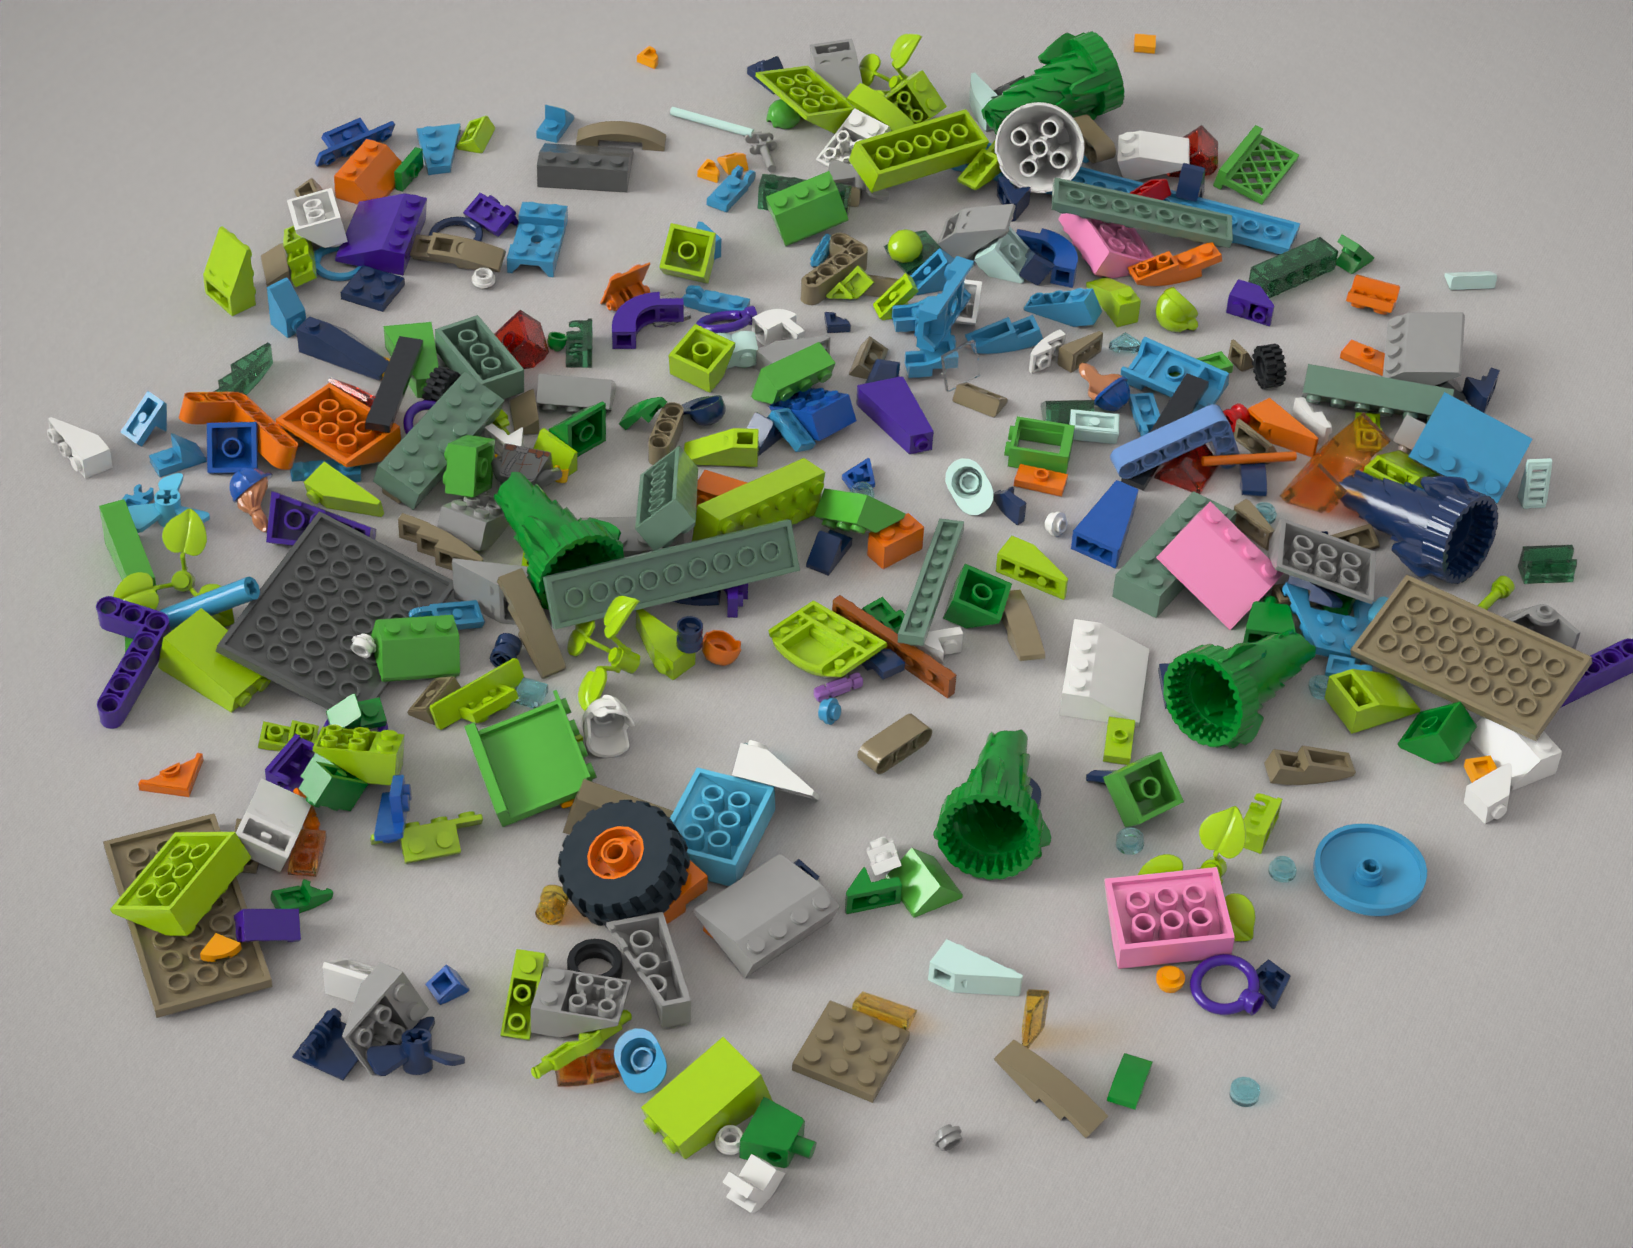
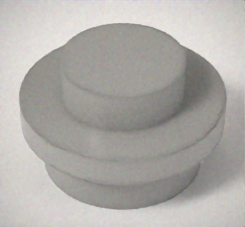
M945 1125L936 1131L933 1143L936 1147H940L942 1151L950 1150L963 1140L960 1135L962 1130L959 1126Z

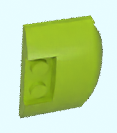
M814 600L768 630L775 648L784 658L801 670L820 677H843L887 647V642Z

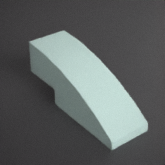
M974 72L971 73L970 107L979 125L985 131H989L992 129L983 118L981 110L990 100L998 97V95Z

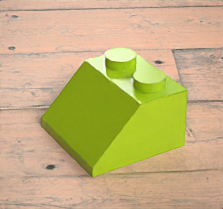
M670 223L659 266L660 270L666 275L708 284L714 264L716 233Z
M694 324L668 355L670 374L711 393L724 377L735 348V342Z

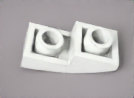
M1059 329L1051 333L1034 347L1030 355L1029 372L1031 374L1051 366V358L1058 356L1059 348L1065 345L1066 334Z
M1304 397L1295 398L1292 416L1319 438L1318 443L1320 445L1326 446L1329 435L1332 433L1330 421L1326 419L1322 411L1314 412Z
M885 836L877 838L870 842V847L866 848L875 876L902 866L893 838L888 840Z

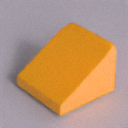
M735 152L717 158L718 163L728 175H731L737 165L743 167V172L748 170L746 154Z

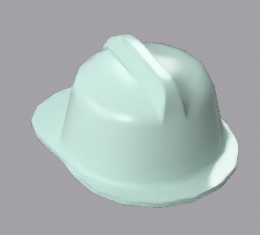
M961 458L954 461L948 467L945 482L958 507L969 515L985 513L993 502L994 491L980 465L971 459Z

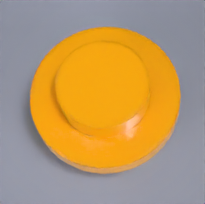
M1164 966L1157 971L1156 982L1162 991L1175 993L1183 987L1185 974L1178 967Z

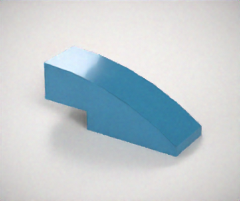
M1033 315L1013 323L1007 317L965 334L972 352L981 354L1017 351L1035 346L1043 339Z

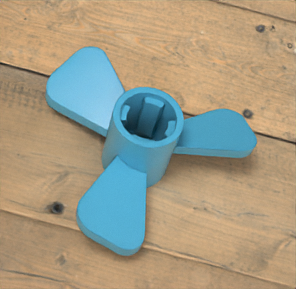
M182 473L166 476L159 481V491L154 496L155 503L128 506L138 533L145 531L156 521H158L159 525L165 527L175 516L186 509H193L181 505L180 493L178 491L183 482ZM193 509L203 523L210 520L208 512Z

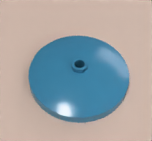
M1351 824L1333 830L1319 843L1313 862L1316 882L1329 899L1349 911L1368 916H1388L1410 908L1421 897L1427 879L1426 863L1419 849L1402 834L1374 824Z

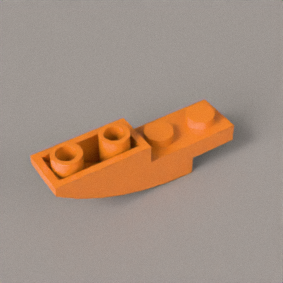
M1213 242L1205 243L1175 256L1170 251L1129 266L1127 270L1137 285H1172L1201 277L1202 269L1222 262V254Z

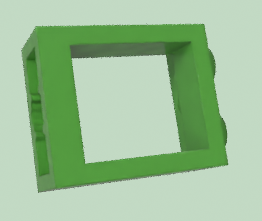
M1017 416L1015 426L1010 425L1008 440H1011V442L1007 441L1004 456H1009L1008 467L1019 468L1020 464L1066 474L1073 445L1075 425ZM1020 440L1061 447L1059 453L1018 446Z

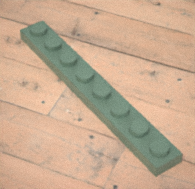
M939 518L898 632V643L924 646L964 531V521Z

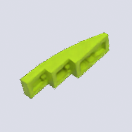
M995 141L987 150L981 149L957 178V182L976 191L1002 172L999 167L997 154L995 153Z
M294 225L284 229L283 247L287 253V264L291 269V280L294 286L298 287L317 278L313 246L310 240L296 234Z

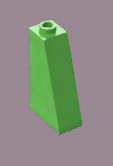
M432 322L383 326L385 348L390 356H392L399 336L423 340L422 351L408 384L415 396L422 398V394L425 393L423 388L427 385L426 380L430 379L429 374L434 372V368H438Z
M122 499L100 505L99 509L105 544L121 579L123 580L130 574L142 572L149 574L153 579V586H156L154 573L125 500Z

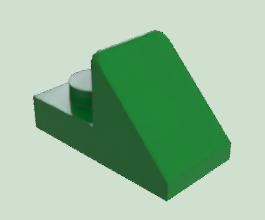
M1343 234L1337 241L1343 249L1335 264L1350 274L1357 272L1375 258L1361 245Z
M351 694L326 711L329 725H339L344 729H354L357 727L373 729L386 726L387 724L380 697L358 702L356 694Z
M863 867L846 891V915L900 904L902 884L899 877L871 882L866 868Z

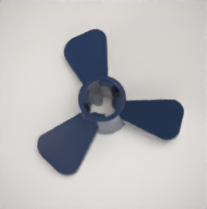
M433 1016L420 1019L413 1029L405 1031L401 1036L402 1045L372 1046L367 1050V1060L374 1073L379 1076H386L402 1065L406 1073L422 1075L432 1070L433 1060L444 1065L457 1066L465 1064V1057L432 1049V1035L430 1032L435 1025V1018Z

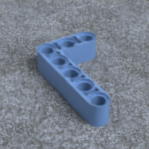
M1212 404L1114 449L1110 455V460L1119 476L1123 479H1129L1208 442L1214 456L1236 455L1240 453L1229 421L1220 406ZM1237 464L1220 466L1224 469H1229L1236 466Z

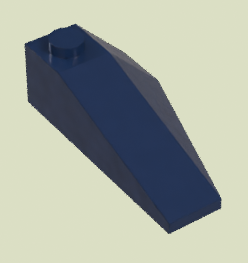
M310 316L296 329L300 353L379 381L383 378L382 374L386 371L389 361L348 330Z

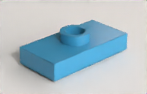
M789 408L772 410L768 415L781 432L782 437L788 441L795 452L811 450L816 443Z

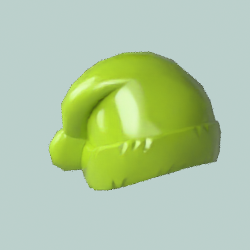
M1174 287L1166 289L1157 300L1155 309L1156 319L1160 325L1171 332H1182L1186 329L1196 330L1198 327V321L1196 320L1198 312L1196 308Z

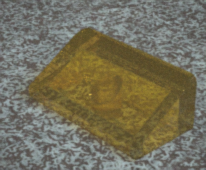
M1028 989L1026 992L1022 1021V1045L1027 1048L1031 1046L1045 1027L1050 994L1047 990Z
M863 991L854 1000L852 1009L907 1031L917 1013L916 1009Z

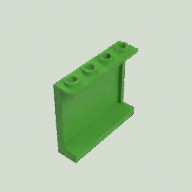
M557 690L553 691L555 701L478 731L475 722L464 726L502 827L575 799L583 779L592 781L597 778L592 764L585 763L584 758L588 756L583 741L577 742L575 736L580 733L575 720L569 721L567 714L572 713L566 698L560 699Z

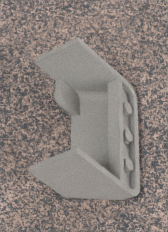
M1539 604L1513 611L1503 616L1512 622L1576 650L1581 632L1549 605Z

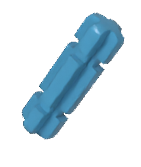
M825 234L822 241L811 256L810 265L812 267H818L829 255L831 235Z

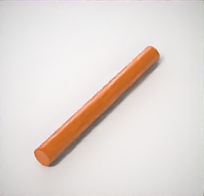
M1295 451L1202 456L1201 464L1202 466L1288 462L1296 461L1297 454Z

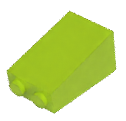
M200 608L163 638L158 668L232 713L239 706L241 708L246 706L251 700L252 695L257 691H264L271 680L216 652L218 643L228 630L205 610Z
M722 1037L645 1103L641 1109L646 1117L643 1120L646 1127L654 1135L659 1132L664 1137L662 1142L672 1154L678 1152L684 1159H687L713 1142L716 1134L724 1126H737L754 1115L763 1097L770 1100L772 1098L762 1075Z

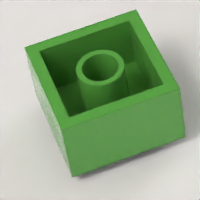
M465 435L448 443L444 453L445 460L447 461V468L443 475L445 493L475 497L492 488L493 470L491 462L494 459L495 439Z
M1162 752L1147 755L1103 777L1125 827L1141 824L1184 802Z

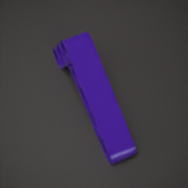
M106 596L99 599L96 604L101 628L133 639L97 701L101 724L108 729H114L124 723L158 664L163 638L171 632L169 617L161 611L116 597Z
M1623 639L1590 655L1592 657V664L1561 707L1633 673V639Z

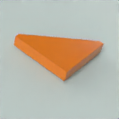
M197 753L195 758L181 765L176 763L159 771V775L149 780L141 779L138 783L139 790L190 797L204 760L203 754Z

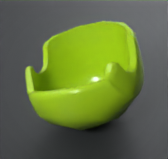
M898 230L891 235L888 242V252L892 260L901 263L912 262L919 257L923 249L920 237L912 230Z

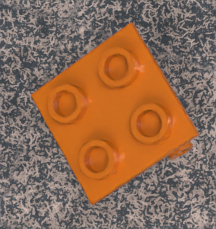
M650 262L644 265L637 264L623 274H614L609 279L600 304L606 303L608 310L617 311L626 301L636 296L650 293L649 287L642 284Z

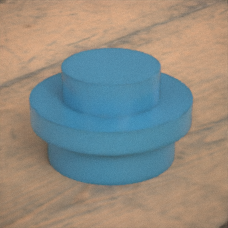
M836 698L822 700L818 710L819 719L824 721L825 724L832 725L841 715V706Z

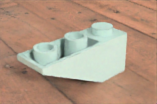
M945 940L930 961L928 981L951 992L1019 996L1021 994L1022 974L950 940Z

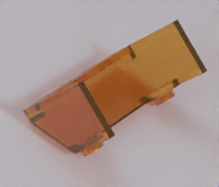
M1363 412L1327 441L1279 496L1288 504L1319 513L1324 511L1329 513L1339 504L1338 500L1348 492L1339 482H1342L1349 475L1353 476L1356 470L1363 472L1364 467L1371 462L1370 459L1389 444L1391 440Z

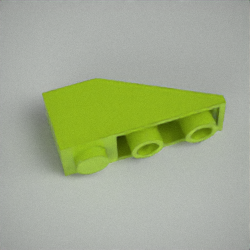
M732 428L688 441L684 444V452L695 465L758 467L759 429Z
M516 949L500 1036L530 1040L532 1034L531 1006L544 967H548L549 959L545 953Z

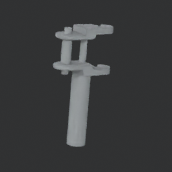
M762 131L752 132L751 139H749L750 136L747 134L745 136L747 143H757L755 150L753 145L750 146V153L754 155L761 154L767 170L774 172L776 166L770 151L776 149L777 143L772 141L774 138L773 134L769 132L762 133Z

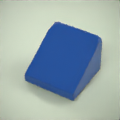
M447 964L425 983L440 1005L470 991L458 972Z

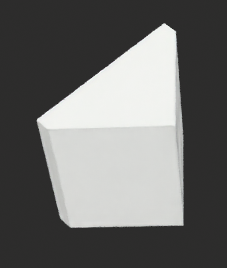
M347 958L325 961L322 967L325 994L355 1002L361 983L375 967Z

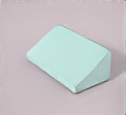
M1490 271L1445 273L1444 275L1450 290L1493 289L1497 281V274Z
M1071 409L1069 425H1075L1073 440L1109 444L1117 443L1119 436V414Z

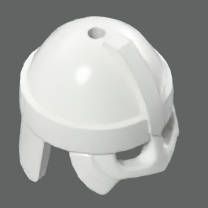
M604 695L602 698L593 701L582 716V728L587 749L593 755L602 758L619 756L629 749L627 729L629 726L635 727V724L625 705L612 695Z

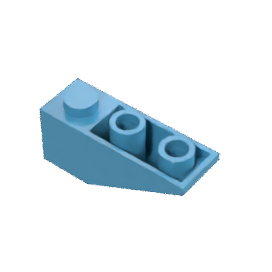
M1077 288L1072 291L1058 290L1045 294L1041 292L1035 293L1024 306V310L1072 327L1094 325L1102 313L1093 288Z

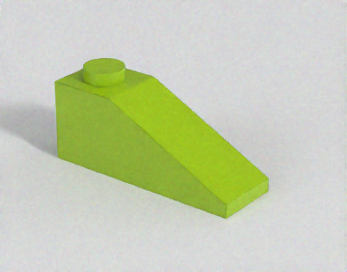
M1108 277L1086 282V287L1088 289L1093 288L1099 304L1116 327L1138 322L1141 300L1130 286Z
M323 462L304 481L307 491L306 496L315 504L320 503L328 509L377 517L384 515L382 503L379 499L326 462Z
M1011 535L997 553L995 572L1064 600L1067 593L1068 578L1034 544Z
M644 609L636 610V629L658 672L675 680L695 665L696 653H684L677 648V632Z

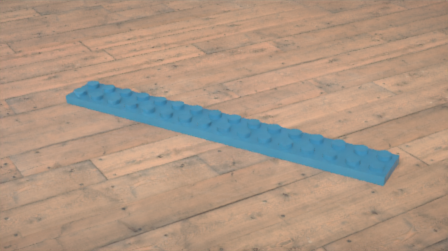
M970 163L951 169L963 172ZM1080 167L1075 177L1071 180L1130 193L1144 184ZM1001 172L993 180L998 182V177L1005 175ZM1170 190L1171 195L1163 200L1232 215V243L1273 252L1277 255L1288 256L1300 228V223L1200 197L1196 202L1176 197V191Z

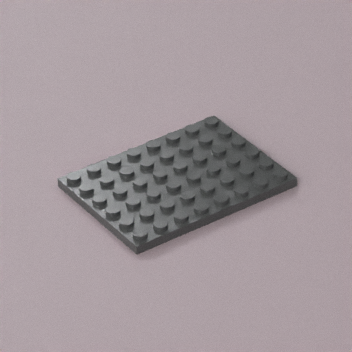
M319 511L260 588L258 599L250 601L218 643L216 652L327 710L351 694H356L358 702L378 698L390 681L382 682L374 653L370 657L364 658L351 650L352 638L360 634L371 636L375 621L378 619L409 618L408 613L414 608L445 603L454 590L453 580Z

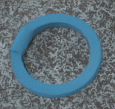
M340 246L320 247L314 251L316 273L325 279L332 281L351 280L361 267L358 266L356 269L345 273L328 271L320 264L322 257L328 253L338 251Z

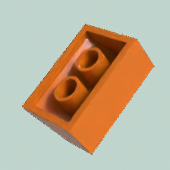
M366 139L334 175L336 198L358 204L361 201L389 196L395 189L394 171L402 163L401 160L386 144Z

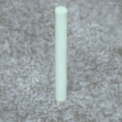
M672 107L670 111L672 116L743 136L748 134L750 138H752L751 135L754 132V129L684 109Z

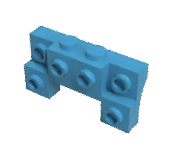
M928 297L917 303L892 307V320L896 332L915 331L919 318H916L917 309L920 304H924ZM951 328L935 352L919 348L920 351L905 352L904 363L908 378L932 376L933 369L956 367L955 335H951Z

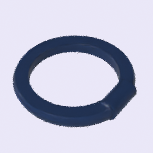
M466 217L443 219L431 228L428 235L432 236L433 232L438 233L449 226L461 225L475 232L473 240L481 242L483 239L482 226L471 218Z

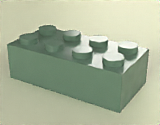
M478 315L435 329L436 353L450 370L456 371L461 375L466 372L502 399L524 392V369Z

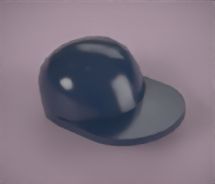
M720 395L700 397L682 404L684 415L689 414L692 420L701 426L717 423L726 412L725 403Z

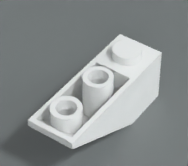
M48 418L50 429L47 430L49 439L53 444L56 443L59 446L63 457H68L73 469L79 471L85 479L113 468L110 449L99 435L58 419Z

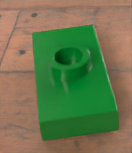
M415 147L394 171L396 190L403 192L412 180L418 177L419 172L424 167L423 149Z

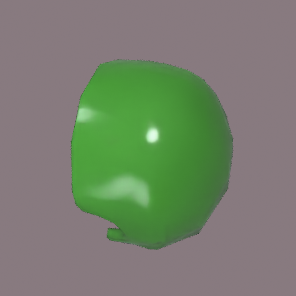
M779 99L769 106L766 121L769 122L770 120L774 128L789 129L799 123L801 115L782 99Z

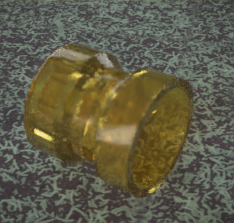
M547 885L542 889L540 895L541 902L538 903L535 911L539 921L548 925H557L562 922L565 914L564 908L567 906L569 898L561 886Z

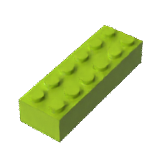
M965 109L857 141L854 144L849 161L871 193L971 163L982 148L986 150L989 140Z
M802 458L697 505L692 542L787 519L791 520L792 525L814 516L821 499L826 472L807 459Z

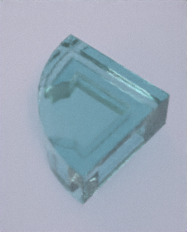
M1125 332L1109 343V349L1120 353V350L1136 353L1139 351L1141 342Z

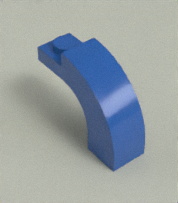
M1042 228L1040 233L1017 229L1016 234L1030 249L1048 258L1055 264L1051 272L1050 284L1073 288L1076 279L1078 255L1072 243L1062 235Z

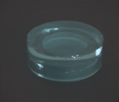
M1130 827L1120 830L1116 835L1117 849L1123 854L1133 855L1139 853L1144 847L1143 833L1136 828Z
M1239 1077L1231 1084L1230 1098L1238 1106L1251 1107L1259 1100L1260 1086L1249 1077Z

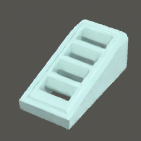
M1551 458L1527 459L1517 495L1522 508H1545L1553 462ZM1533 470H1543L1539 472H1532Z

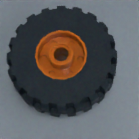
M632 800L605 803L601 808L589 811L584 819L578 820L572 827V832L566 836L562 844L563 851H560L558 857V864L560 866L558 878L563 885V891L580 914L598 926H603V924L606 926V922L659 912L665 913L670 908L669 905L673 900L676 901L682 891L680 889L682 885H685L688 878L686 869L690 866L687 844L670 817H667L664 811L657 806H651L645 801H636L634 803Z

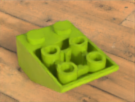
M923 70L914 72L884 96L908 116L914 124L930 120L947 107Z
M221 226L219 227L203 273L205 293L231 316H234L256 305V289L253 283L254 270L251 264L252 252L249 246L237 239L234 233H230Z
M1400 450L1377 455L1364 467L1363 471L1381 480L1386 478L1403 485L1405 482H1409L1423 488L1421 485L1423 477L1440 476V474L1408 458L1409 455Z
M1350 669L1329 676L1324 698L1351 734L1419 713L1421 710L1392 674Z
M339 725L322 726L314 743L313 752L366 783L391 785L393 776L399 775L403 766L405 734H397L393 730L375 732L364 727L344 729Z

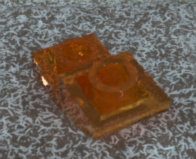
M300 830L295 846L291 850L288 875L317 876L327 838L326 831Z
M595 1049L555 1071L558 1087L595 1084L620 1077L621 1075L615 1062L614 1049Z

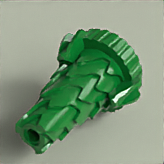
M1093 31L1083 32L1076 36L1067 32L1056 39L1038 56L1039 62L1046 64L1045 66L1034 70L1035 74L1012 84L1009 89L1003 91L1002 95L990 100L981 112L988 126L994 129L996 135L1003 120L1012 111L1029 103L1042 102L1053 104L1065 110L1073 118L1087 114L1092 120H1095L1097 116L1123 105L1125 97L1123 78L1111 49L1101 36Z
M511 472L507 481L500 486L498 493L494 494L496 503L503 510L507 522L516 533L513 537L525 553L524 558L529 563L527 579L543 609L549 610L543 581L544 576L625 558L623 543L619 541L621 532L616 526L591 517L587 520L582 518L578 520L568 507L563 509L556 499L552 502L538 484L534 486L521 472Z
M1293 629L1267 636L1255 643H1238L1227 649L1219 645L1214 646L1213 644L1199 645L1173 659V662L1169 664L1168 670L1165 672L1163 695L1168 712L1171 714L1174 723L1179 726V729L1188 738L1197 741L1198 744L1216 748L1223 745L1235 748L1240 743L1247 745L1257 736L1263 723L1264 717L1258 713L1264 707L1262 704L1276 696L1275 692L1285 687L1284 682L1302 671L1304 665L1315 657L1316 647L1310 644L1302 635L1294 633Z
M1022 729L1017 731L1004 730L996 734L991 732L988 735L986 745L979 755L975 769L971 768L967 782L953 789L951 794L945 798L937 827L933 832L934 839L938 840L939 849L950 864L959 868L961 872L971 874L976 878L1000 880L1018 875L1019 872L1030 867L1034 859L1038 860L1041 858V847L1049 846L1051 843L1050 830L1042 818L1041 810L1038 809V804L1035 800L1031 799L1033 788L1029 785L1031 777L1027 776L1030 754L1027 753L1028 737Z

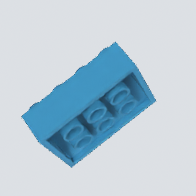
M1444 392L1408 458L1442 476L1465 478L1470 489L1490 496L1495 500V504H1498L1527 451L1532 438Z

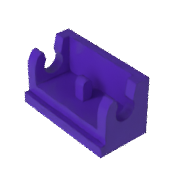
M295 734L265 768L266 781L291 792L295 788H299L304 781L301 775L314 756L309 751L313 752L314 743Z
M242 909L234 915L237 942H299L301 940L299 909Z

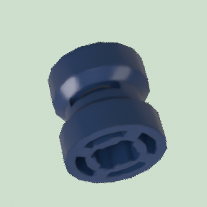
M693 616L681 618L677 622L678 635L676 646L681 652L688 654L696 653L703 646V623L700 619Z
M510 633L500 634L496 640L495 648L490 654L489 659L492 665L497 668L512 658L517 659L522 649V641Z

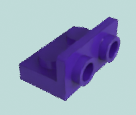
M481 192L463 212L466 218H471L481 225L482 228L497 237L501 235L510 223L515 226L519 224L515 216L517 213L508 205L502 206L492 195L487 197Z

